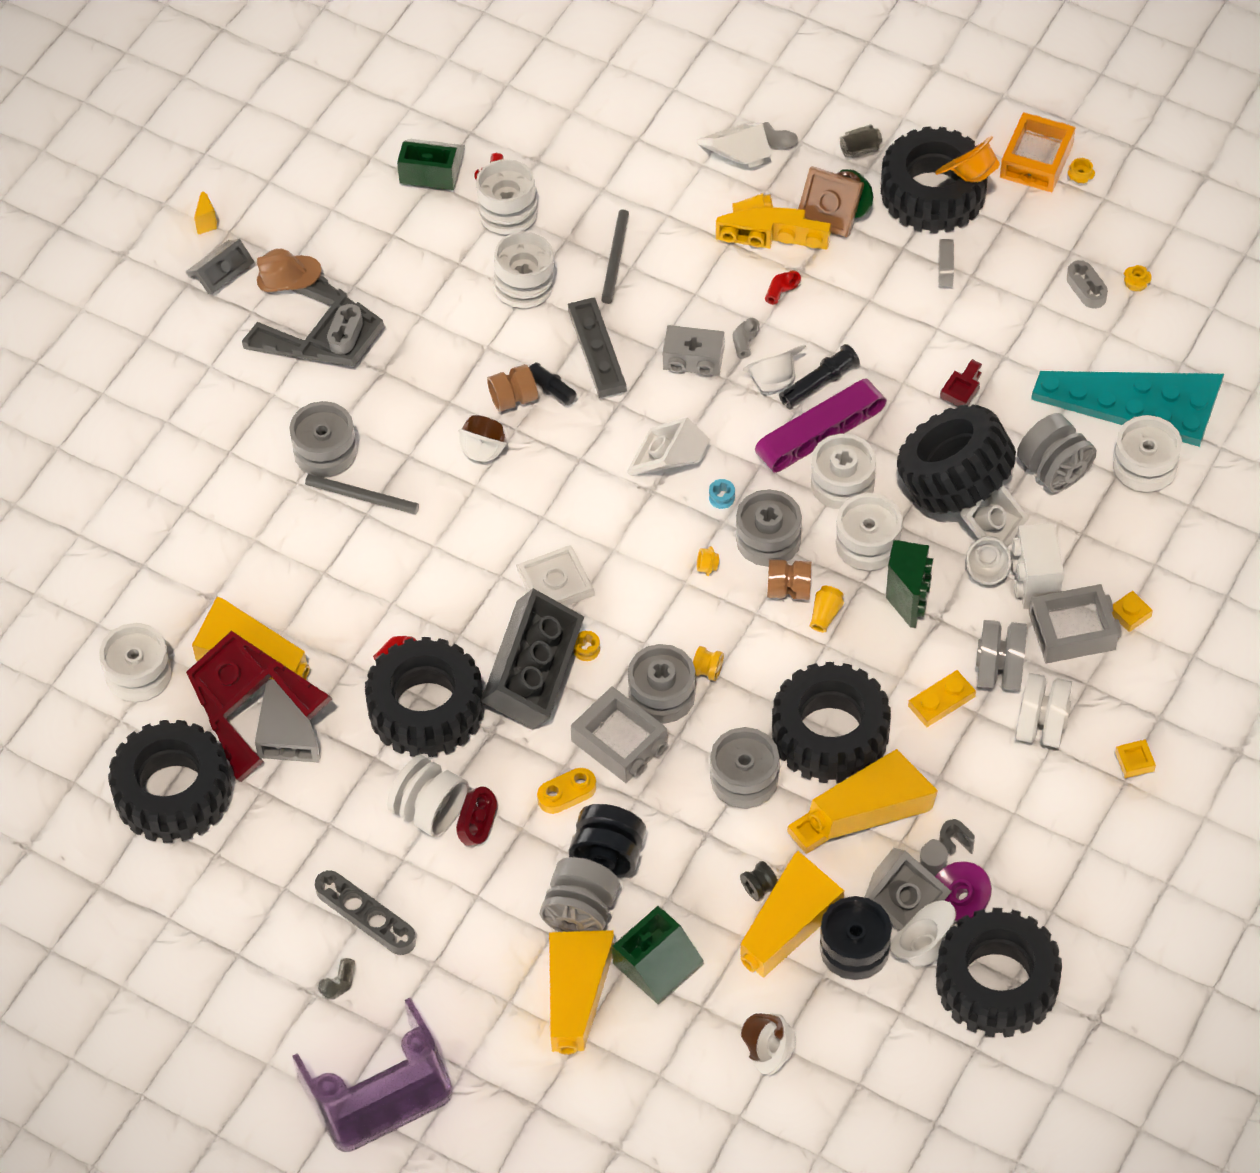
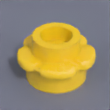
M1076 158L1069 165L1067 174L1071 180L1077 183H1087L1089 179L1094 178L1095 170L1089 159Z
M1135 265L1128 267L1124 271L1125 284L1132 291H1142L1151 282L1152 275L1149 271L1147 272L1144 266Z
M709 546L708 549L700 548L697 556V571L705 572L706 576H709L712 570L716 571L719 565V553H715L712 546Z

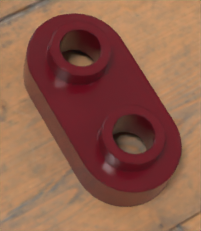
M481 786L470 790L466 794L456 825L458 838L466 846L481 844L488 837L497 809L496 797L489 788Z

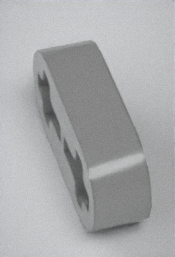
M939 239L938 286L953 287L954 239Z
M1082 260L1070 263L1066 280L1086 307L1092 309L1104 306L1107 301L1108 288L1094 268L1088 262Z
M343 305L334 316L327 334V340L330 350L335 354H346L355 346L363 326L362 313L357 305Z

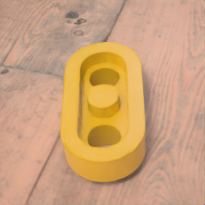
M575 768L543 783L537 791L539 807L546 813L556 814L590 799L596 792V777L589 769ZM579 779L585 780L584 783H577L575 781ZM550 792H556V793H558V794L555 795V796H549V795H548V793H550Z

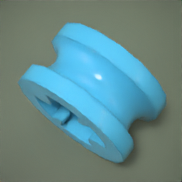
M726 479L713 481L709 486L710 504L718 509L729 508L733 505L735 501V487L733 483ZM721 491L726 492L724 493L723 497L717 496L720 494Z

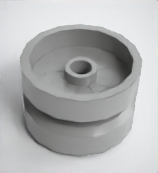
M313 402L300 408L292 417L289 431L294 459L301 470L315 476L328 477L343 472L353 463L357 453L352 416L344 407L334 402Z
M766 489L746 496L739 504L736 513V543L739 552L745 559L755 565L769 567V559L789 561L799 551L802 514L800 506L793 497L782 491Z
M983 620L982 637L978 640L976 667H979L977 687L993 688L996 685L998 670H1003L1002 685L1004 689L1020 691L1027 624L1011 622L1007 628L1006 641H1002V626L1000 622Z
M656 644L645 647L636 653L629 663V699L661 724L678 721L688 714L695 701L696 675L692 659L684 650L673 645Z
M735 728L720 735L713 744L710 755V780L715 794L728 805L739 808L757 807L768 801L776 791L779 780V753L777 745L769 735L754 728Z

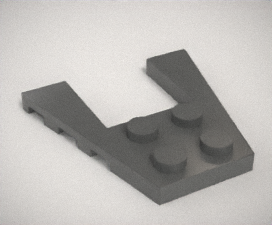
M320 275L314 284L306 288L292 290L331 306L305 340L256 322L241 342L243 349L354 367L382 331L384 323L383 319L361 303H355L349 299L347 293L340 288L337 290L328 283L325 277ZM343 305H357L362 313L363 326L355 346L346 354H335L330 350L327 340V334L334 316Z

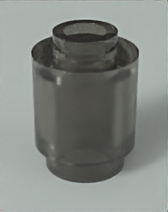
M869 124L845 132V135L839 138L842 153L846 158L850 156L856 158L878 151L880 144H882L880 130Z

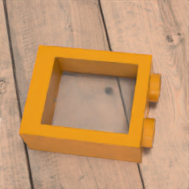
M1023 112L1002 157L1000 178L1053 193L1073 147L1076 127Z

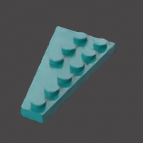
M1040 371L1032 391L1031 400L1123 425L1134 417L1145 415L1160 417L1170 422L1179 431L1182 442L1200 447L1223 382L1224 374Z

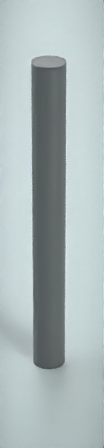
M625 209L618 211L601 301L605 304H610L613 300L629 218V212Z
M308 474L305 480V485L411 514L416 515L419 510V503Z

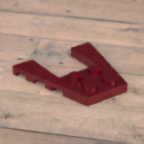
M230 631L186 671L201 706L204 707L208 715V721L225 751L226 759L234 771V776L239 782L247 778L264 761L227 717L271 677L309 720L332 700V697L233 631Z

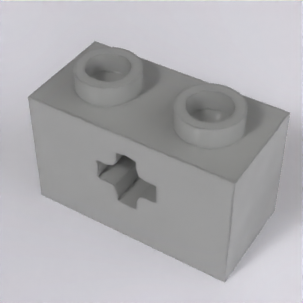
M667 325L662 352L663 370L697 373L704 376H720L725 349V331Z

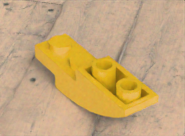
M776 207L747 209L717 217L716 240L771 249L774 240L786 244L791 243L828 250L831 223L805 219L806 210Z

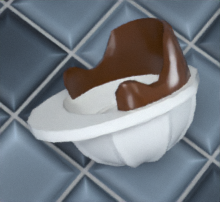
M472 415L462 428L458 430L459 445L468 458L480 462L493 460L502 452L507 444L502 424L485 416Z
M755 1013L746 1019L741 1030V1038L750 1052L749 1058L753 1061L757 1070L764 1075H772L777 1072L783 1063L790 1059L795 1049V1031L783 1015Z

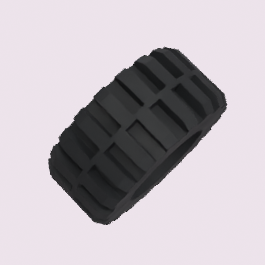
M931 126L923 127L920 131L914 129L907 132L906 137L902 135L897 138L894 144H891L886 150L881 170L880 194L889 214L895 219L899 218V222L906 227L910 225L916 231L930 230V233H938L939 230L950 232L956 226L961 228L968 224L969 219L973 220L984 206L988 177L980 182H968L950 169L941 174L951 177L955 182L942 187L926 186L915 181L913 178L924 173H935L945 164L973 150L976 147L975 141L968 136L963 137L960 131L954 129L952 132L948 131L947 127L940 126L939 129H931Z
M974 404L970 407L968 405H959L955 409L948 408L939 415L935 414L929 417L930 420L918 425L916 431L907 436L906 443L902 444L899 449L897 471L915 502L924 510L939 514H947L948 511L953 513L960 512L963 508L976 506V503L982 499L985 501L994 490L998 491L1003 486L1004 480L1009 478L1016 459L1015 446L997 415L988 408Z
M421 637V640L413 641V638L404 640L403 645L398 646L394 644L389 647L388 654H380L375 660L376 666L370 667L367 674L368 680L365 682V696L371 727L386 746L392 744L394 751L401 754L407 751L411 757L420 754H428V758L436 757L438 752L444 751L447 754L454 751L455 745H464L469 740L468 734H475L479 728V721L483 719L484 703L481 702L483 697L481 673L479 667L475 666V660L468 653L464 654V649L459 645L453 644L450 646L448 640L438 638L437 641L431 640V637ZM424 683L441 685L453 693L443 705L428 711L411 710L402 706L397 701L406 690Z
M825 662L823 666H818L815 663L808 665L807 670L804 672L802 669L792 674V681L788 678L781 684L780 691L776 693L773 701L772 740L777 745L780 759L783 761L787 760V767L793 772L801 771V777L811 780L812 777L818 778L819 783L828 784V780H836V783H841L846 778L851 777L882 758L886 752V745L889 742L891 707L888 706L889 699L886 692L881 690V684L875 678L869 680L866 671L860 668L856 671L852 669V665L843 663L842 666L834 665V662ZM834 708L852 715L859 725L848 734L828 737L811 731L803 723V720L814 711Z
M161 720L158 725L151 726L149 723L142 726V731L138 733L133 731L126 737V744L123 742L119 744L115 750L116 756L111 758L109 764L108 783L120 819L125 825H129L130 830L135 834L141 835L144 832L145 839L156 841L157 838H162L163 843H173V839L181 838V841L191 839L190 835L194 833L201 835L206 832L208 824L215 825L221 818L219 811L222 813L226 811L229 805L228 798L232 794V784L225 751L222 745L217 743L216 737L211 732L206 731L204 733L202 726L196 723L188 726L187 721L176 720V723H169V720ZM183 766L198 773L192 785L175 795L158 796L148 793L143 789L145 782L152 774L166 767Z
M993 908L992 912L988 913L985 912V909L974 911L972 918L965 915L959 919L957 927L951 926L946 932L945 940L941 941L936 968L937 994L942 996L941 1004L946 1011L952 1010L951 1018L958 1024H961L963 1021L967 1023V1030L977 1033L979 1029L985 1031V1036L995 1037V1033H1003L1004 1038L1012 1037L1016 1030H1020L1021 1033L1032 1030L1033 1022L1039 1025L1046 1019L1047 1012L1052 1011L1061 980L1062 958L1059 957L1060 949L1056 941H1050L1051 933L1044 926L1039 928L1038 920L1028 916L1026 919L1021 916L1020 911L1014 909L1011 910V913L1002 912L1003 908ZM993 954L1004 955L1019 962L1028 973L1029 979L1014 989L993 990L978 983L970 974L968 967L980 957Z

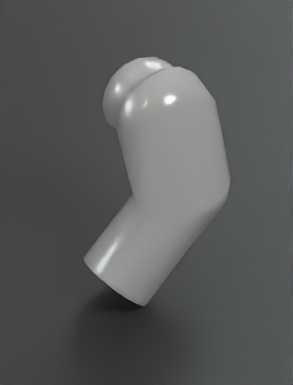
M769 122L762 123L770 147L785 149L794 147L797 144L798 137L794 132L788 130L775 131Z
M748 318L742 322L732 334L738 358H746L751 354L749 342L755 337L760 328V324L755 318Z

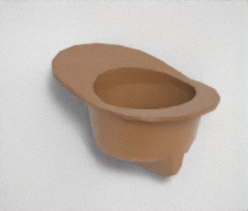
M283 248L273 249L264 256L257 258V266L259 268L257 285L265 292L306 288L314 284L322 272L321 264L317 259L304 255L294 256Z

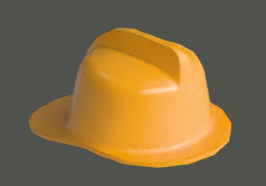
M993 136L988 137L973 150L945 164L935 174L938 175L951 169L968 182H980L986 179L1000 166L999 160L989 144Z

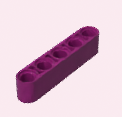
M861 379L765 435L757 442L754 450L772 472H780L811 454L818 443L828 436L845 434L877 415L885 407L887 399L869 379Z

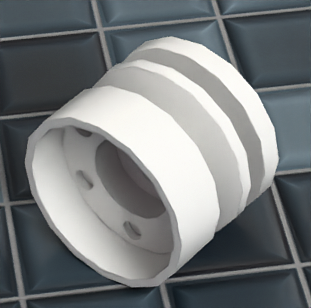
M510 159L493 161L480 170L477 174L476 189L479 199V216L482 224L490 231L508 235L522 232L529 228L536 220L538 213L535 177L532 170L525 163Z
M525 231L511 233L498 242L494 252L495 270L493 286L496 295L502 302L512 307L529 308L546 301L551 295L553 287L554 252L552 245L544 237Z
M420 754L408 761L399 772L389 792L387 808L397 816L400 815L407 822L414 820V826L436 838L449 829L461 812L469 790L468 781L449 770L442 771L439 764L431 762L429 758Z

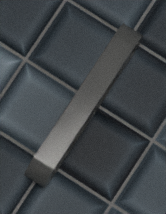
M326 870L317 875L314 885L317 897L322 902L397 955L408 954L415 948L416 936L410 924L333 870ZM334 882L336 891L331 888L324 890L323 885L325 883L331 885ZM350 898H358L362 901L361 906L355 910L347 909L344 904ZM375 915H381L386 919V922L380 927H372L368 923L369 919ZM394 933L399 937H403L406 934L407 941L400 940L396 943Z

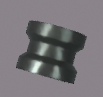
M764 861L757 863L755 869L751 872L745 871L740 874V881L744 889L755 901L762 899L764 893L768 890L772 891L778 882L775 873Z

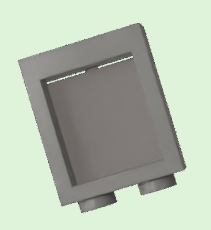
M1102 584L1031 597L1029 616L1045 664L1116 650L1118 637L1122 636L1121 625L1118 619L1114 620L1112 600L1109 594L1105 595Z
M613 686L570 725L571 741L625 784L633 777L640 776L645 770L647 763L654 756L659 757L668 746L667 727Z

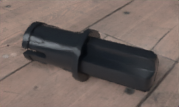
M538 362L533 363L529 367L535 383L542 387L546 395L551 394L564 405L575 402L576 391L562 382L558 374L550 373Z

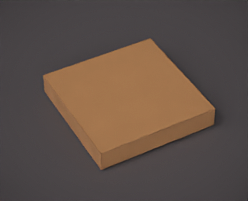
M811 166L798 209L806 210L805 219L831 223V233L847 238L850 236L864 183Z

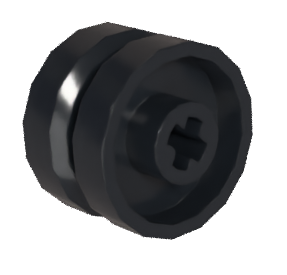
M609 804L585 806L579 812L576 822V833L572 836L569 846V857L584 858L599 863L613 872L617 878L630 876L637 867L639 849L643 846L646 835V825L637 815L619 806Z
M859 896L841 898L831 904L822 917L819 947L822 961L828 969L842 978L852 980L870 978L881 971L888 961L891 944L892 925L888 913L880 904L870 898Z

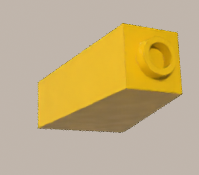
M216 597L192 643L196 661L201 659L230 631H233L296 674L307 679L310 666L307 664L304 650L225 599Z
M895 749L814 798L810 806L808 819L815 830L820 831L827 839H832L926 813L933 809L938 790L898 749Z
M797 851L741 942L740 958L742 964L750 972L756 971L762 978L766 977L821 926L824 913L831 904L844 898L845 890L802 853Z
M614 930L549 932L550 1039L552 1052L574 1054L577 1051L585 1050L612 961Z

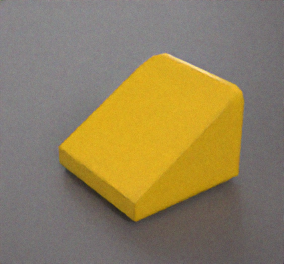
M205 191L200 193L194 215L198 234L215 230L218 227L215 210Z

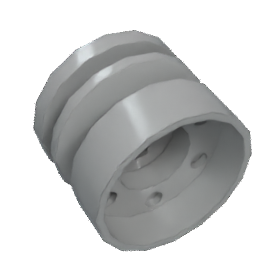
M1053 413L1038 421L1022 438L1017 448L1019 460L1031 472H1037L1038 478L1052 492L1057 493L1068 489L1079 481L1092 466L1097 453L1095 446L1090 441H1087L1083 434L1076 433L1075 427L1060 413Z
M577 857L563 858L557 862L550 882L551 888L546 892L539 914L547 925L558 932L603 931L610 913L608 908L613 905L620 882L613 872L599 863Z

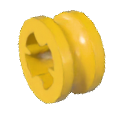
M586 630L579 632L573 648L577 659L588 662L598 657L600 654V640L596 633ZM586 643H591V646H588L587 650L582 649V646H585Z

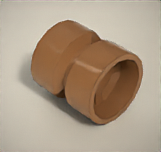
M527 364L510 369L508 375L500 372L487 377L489 393L498 412L514 408L518 401L521 404H526L538 400L536 383Z
M769 559L767 598L784 599L789 594L793 599L810 600L812 561H794L792 565H789L786 560Z

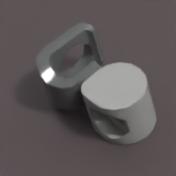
M950 819L944 822L940 830L939 841L931 839L921 848L919 863L934 876L947 866L948 854L952 855L956 852V845L952 842L951 837L955 838L970 854L974 852L975 835L957 819Z

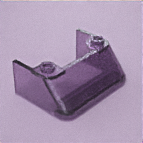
M411 998L404 1000L408 1024L412 1029L404 1035L401 1041L402 1052L406 1060L350 1088H347L343 1079L334 1073H324L312 1079L299 1054L292 1055L297 1079L333 1146L339 1151H355L443 1107L452 1098V1084L435 1041Z

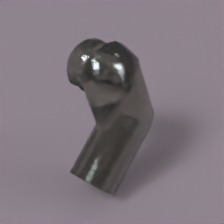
M342 958L339 963L338 975L333 979L326 978V980L322 979L319 982V993L325 999H335L350 990L356 962L350 958Z

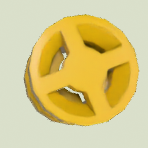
M699 646L693 659L695 675L697 677L705 675L709 680L716 681L722 668L724 653L721 651L713 653L708 651L706 647Z

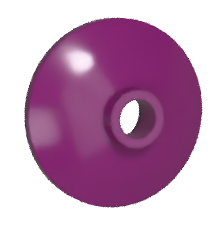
M966 861L955 862L941 869L935 876L952 891L944 901L950 902L955 908L956 917L954 922H958L965 915L972 918L974 911L985 909L992 894V884L988 874L979 865ZM962 893H968L964 899L959 900Z

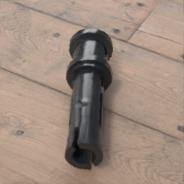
M842 345L839 352L830 358H823L818 368L786 390L780 392L779 398L781 402L790 409L828 381H837L841 378L843 372L851 367L855 368L860 365L857 353L850 345Z

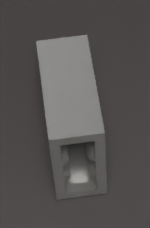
M269 679L265 684L255 737L257 754L260 758L319 763L318 744L310 720L301 712L275 680Z

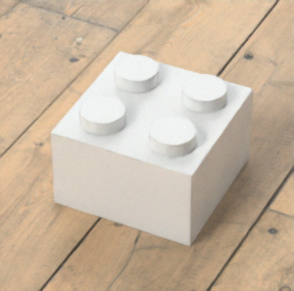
M1055 522L1019 525L1017 538H1012L1014 555H1011V572H1017L1018 580H1015L1016 598H1021L1023 609H1029L1031 597L1061 592L1064 569Z

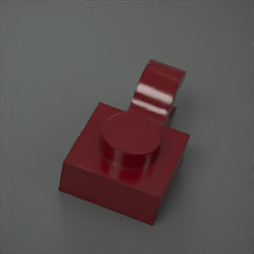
M971 359L962 374L954 370L941 389L940 398L957 406L969 405L980 389V382L978 380L982 374L979 371L982 363Z

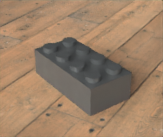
M534 588L518 599L481 702L532 730L550 718L584 616Z

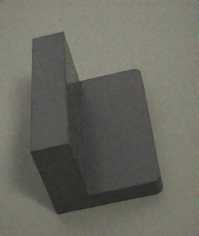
M235 239L226 241L185 272L188 277L196 276L206 292L213 294L255 263L242 241Z

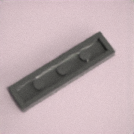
M593 297L568 303V312L598 397L602 398L626 392L627 385L596 298Z

